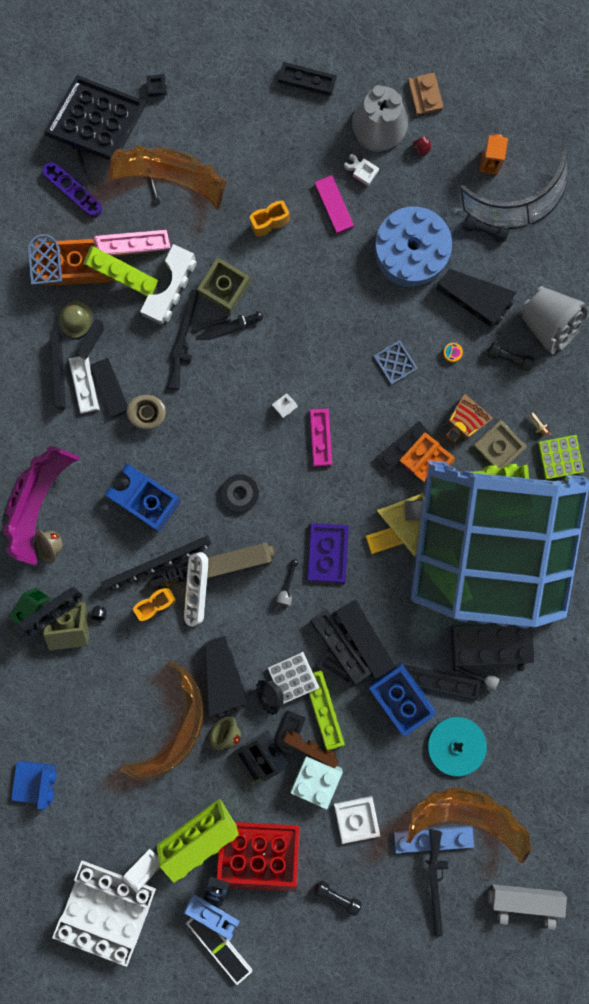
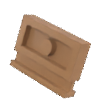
M435 72L417 76L413 79L408 78L416 116L443 110Z

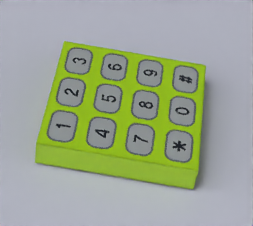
M577 435L538 442L545 480L584 472Z

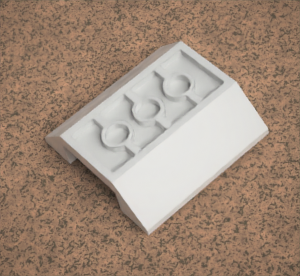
M81 861L74 879L75 884L64 913L59 919L53 939L127 967L156 888L144 885L138 892H135L122 880V875Z

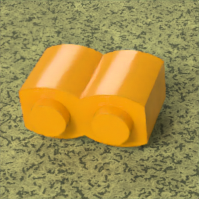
M276 201L270 204L267 209H259L249 216L250 225L257 237L268 234L272 229L281 228L290 221L289 211L284 201Z
M169 588L160 589L153 593L150 599L138 602L134 606L133 611L139 621H145L157 615L159 610L172 606L176 599Z

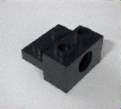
M268 730L233 752L253 785L279 774L289 764Z

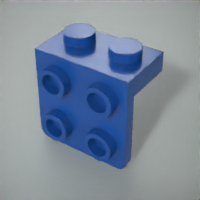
M27 761L17 762L12 799L20 802L37 803V809H46L54 800L53 784H55L57 772H55L56 765Z

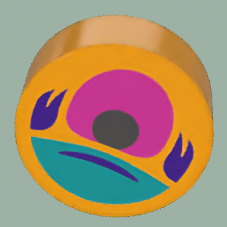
M450 343L443 350L444 359L450 363L459 361L463 355L462 347L457 343Z

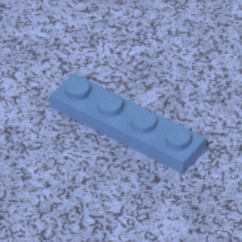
M472 826L434 829L442 832L439 850L474 847ZM429 829L394 831L395 852L431 851Z

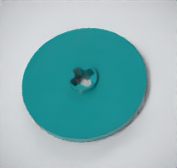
M450 717L444 719L433 728L429 736L428 752L434 765L445 774L451 776L468 775L480 767L486 756L487 744L485 736L478 725L467 718ZM454 742L462 743L460 751L457 749L453 751Z

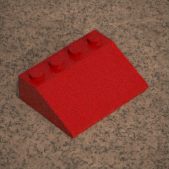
M235 822L239 835L231 843H227L220 848L217 879L229 882L228 888L296 892L299 826Z

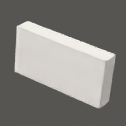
M149 849L123 876L122 880L135 892H138L160 868L158 856Z

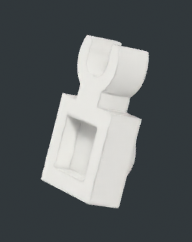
M351 154L349 159L354 163L350 165L345 162L344 168L348 171H355L353 177L369 186L379 172V168L366 159H363L360 163L357 157Z

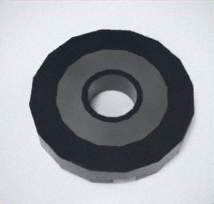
M236 474L224 482L221 488V497L229 509L235 512H245L253 508L258 501L259 489L257 483L251 477L245 474ZM238 488H243L246 492L245 496L241 499L235 496V491Z

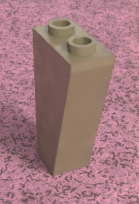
M266 542L208 557L207 578L273 562L272 558L275 557L273 546H269Z

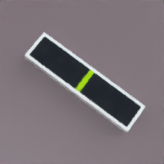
M192 918L186 922L188 927L236 985L252 973V968L227 939Z

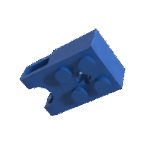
M125 464L122 471L130 478L129 487L124 491L108 488L105 495L160 533L181 503V500L131 465ZM150 503H156L157 505L151 508Z

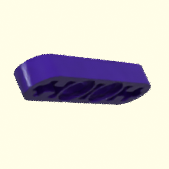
M49 162L44 165L43 174L47 180L90 217L101 215L102 205L91 193L56 163ZM50 169H55V172L59 176L58 179L52 173H49ZM69 180L71 185L68 188H62V181ZM77 192L85 194L82 200L75 199ZM87 201L93 206L96 205L97 210H91L89 205L86 204Z

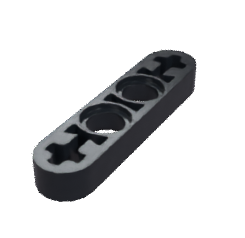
M75 587L67 589L21 621L15 627V635L22 641L30 639L79 604L82 599V593Z

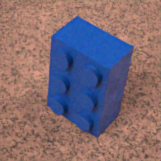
M402 662L369 685V689L403 737L436 715L435 708Z

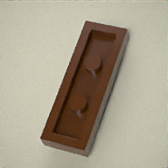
M285 730L282 736L284 742L333 768L337 767L339 761L335 757L336 754L329 749L323 751L318 748L319 745L314 741L308 740L306 742L301 739L302 736L293 730L290 733Z

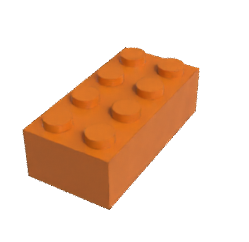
M93 239L57 241L60 248L63 282L41 285L53 286L117 281L83 264L90 246L95 247ZM47 241L46 243L51 246L54 241ZM36 242V247H38L41 242ZM43 244L39 250L45 253L48 247ZM55 244L53 249L57 251V246ZM50 250L47 256L52 259L55 253ZM37 251L36 259L39 260L42 254ZM58 257L54 260V262L57 263V264H58ZM44 258L40 263L46 266L49 260ZM53 263L48 267L51 272L57 268ZM38 265L37 272L40 273L44 268ZM59 270L55 273V275L58 276V277H59ZM48 271L42 274L46 280L51 275ZM53 276L50 280H58V279H56V278Z

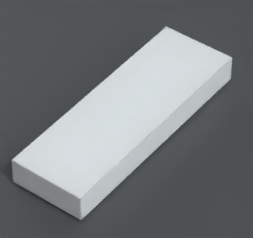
M80 356L69 358L80 414L100 410L89 357L86 360L80 358Z

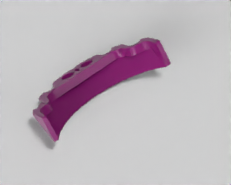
M50 446L47 447V451L39 457L35 456L30 461L31 466L29 469L21 473L6 509L8 523L4 526V535L7 536L8 548H6L9 556L29 564H37L34 533L41 504L58 475L69 465L78 461L79 456Z

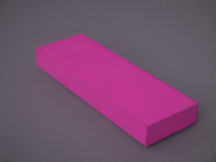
M331 175L316 181L315 187L336 235L354 228L333 176Z
M329 409L310 410L313 467L332 466Z

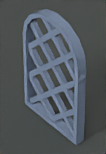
M46 234L34 237L28 248L31 285L63 282L58 242L52 236ZM48 238L54 241L51 246L46 243ZM38 239L41 243L38 247H35L33 243ZM43 244L48 247L45 253L39 250ZM55 244L57 246V251L53 249ZM50 250L55 253L52 259L47 256ZM37 251L42 254L39 260L33 257ZM57 257H58V264L54 262V260H55ZM44 258L49 260L46 266L40 263ZM32 259L36 262V264L33 267ZM52 263L57 266L53 272L48 269ZM38 265L44 268L40 273L34 270ZM58 270H59V277L55 275V273H56ZM45 271L51 274L47 280L42 276ZM33 272L38 275L35 279L33 278ZM54 276V277H55L56 279H58V280H50V279ZM39 278L44 280L41 282H36Z

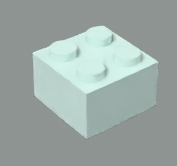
M306 753L292 784L291 794L327 809L343 773L342 768L338 766L333 768Z

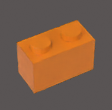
M499 134L488 136L482 150L479 172L498 175L505 160L508 138Z

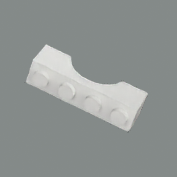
M174 244L165 260L167 267L172 271L170 286L160 294L148 295L140 311L143 317L161 325H164L165 321L168 322L172 315L171 309L173 305H177L180 299L179 292L181 288L186 287L188 283L187 276L190 271L194 270L197 263L194 253Z

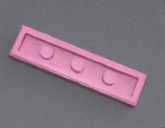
M167 230L103 235L93 238L95 247L111 256L170 249Z

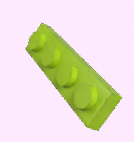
M90 246L83 263L146 297L153 294L158 282L157 279L94 246Z

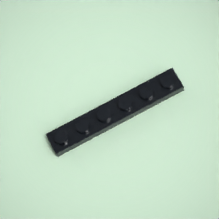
M208 535L104 580L101 582L103 589H110V591L121 587L120 583L124 581L131 583L138 580V575L145 573L147 576L156 572V567L162 565L165 568L174 564V559L180 557L183 560L190 557L191 552L197 549L198 552L208 549V545L212 541Z

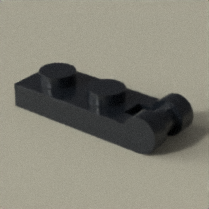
M210 877L203 900L207 902L211 900L217 902V905L222 906L229 882Z

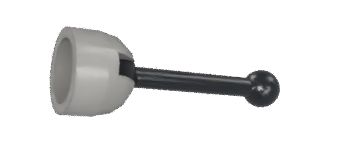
M296 559L291 561L292 567L284 591L279 592L276 598L278 603L291 605L292 595L289 592L295 567L298 565Z
M453 665L455 672L460 671L482 681L485 689L492 693L496 690L499 678L491 675L483 678L460 666Z

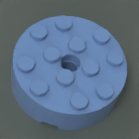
M422 207L401 208L390 214L378 230L374 247L377 265L383 275L395 284L404 287L426 285L435 280L444 270L451 255L452 238L448 226L435 212ZM415 245L417 250H411L408 246Z

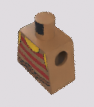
M465 394L446 422L452 427L446 434V437L452 442H455L460 435L467 440L493 417Z

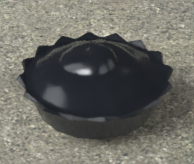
M258 680L256 684V697L259 699V704L263 706V709L268 714L277 715L284 701L282 689L271 680Z

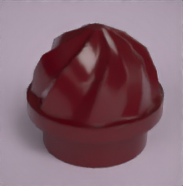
M426 136L415 140L412 142L414 145L413 150L418 155H427L431 149L430 139L428 140Z

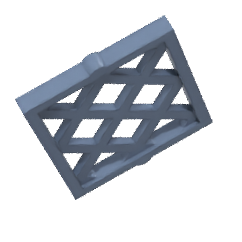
M400 340L373 356L391 385L418 369ZM395 345L398 346L397 352L391 351L390 349ZM400 347L403 349L405 354L399 353ZM387 352L386 359L380 358L379 355ZM389 353L396 355L395 361L388 359ZM399 355L405 357L404 363L397 362ZM407 358L410 360L412 365L406 364ZM379 360L385 361L384 367ZM387 362L394 363L393 370L386 368ZM396 364L403 366L402 372L395 371ZM405 367L412 368L408 373H404ZM386 371L392 372L391 379ZM394 373L401 375L398 379L393 380Z

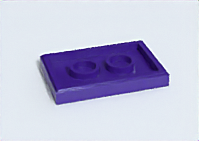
M310 524L307 581L346 583L349 525Z

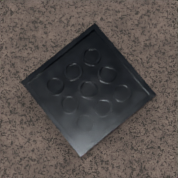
M76 75L46 127L45 136L115 163L145 108V101Z

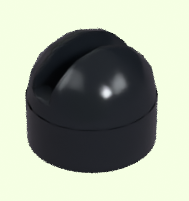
M97 605L92 609L90 618L96 621H105L107 610L105 607L100 609V605Z

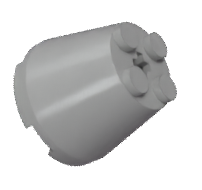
M380 85L375 86L355 109L352 118V129L358 143L374 152H382L398 146L404 139L408 127V118L401 95L390 87Z
M543 286L539 287L535 292V296L531 300L528 299L522 306L524 310L522 315L523 321L545 349L552 354L557 349L559 351L563 350L579 333L578 329L582 324V320H587L589 316V306L586 303Z

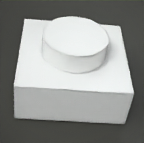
M287 393L272 404L282 418L298 407Z

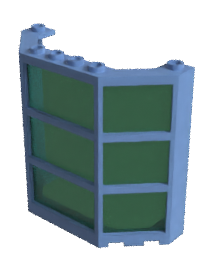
M428 460L410 589L411 601L457 619L460 622L472 620L480 624H489V622L497 623L500 626H509L510 624L527 629L566 618L589 491V480L582 476L565 475V484H561L562 481L489 475L468 471L460 474V472L455 471L456 468L450 467L447 462Z

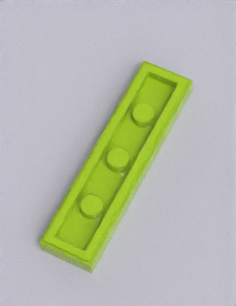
M322 670L313 672L319 688L309 692V696L325 748L331 750L344 746V740Z

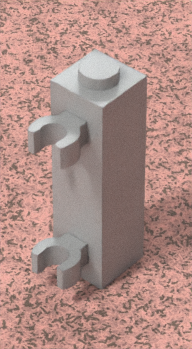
M492 884V889L488 891V903H490L493 910L498 911L497 920L499 924L508 925V912L544 915V925L547 926V929L555 930L556 917L565 918L567 897L561 891Z

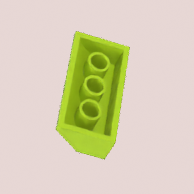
M220 798L157 844L159 866L173 883L184 878L188 872L200 866L204 860L216 854L220 848L227 843H231L239 835L234 820Z

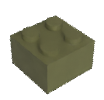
M217 257L197 290L201 297L232 314L250 286L251 279L247 274Z

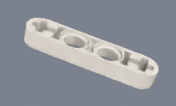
M202 552L191 555L188 560L184 620L187 625L192 627L202 623L204 619L208 558ZM195 575L200 580L199 585H197L194 581ZM193 594L198 597V603L193 601Z

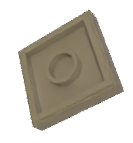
M499 420L473 445L491 466L497 465V468L510 464L527 448L502 420Z

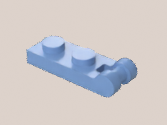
M192 894L183 912L229 941L233 937L232 932L240 922L195 894ZM224 921L228 923L226 929L222 928Z

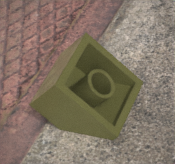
M80 602L44 628V638L49 651L88 646L89 626L86 602Z

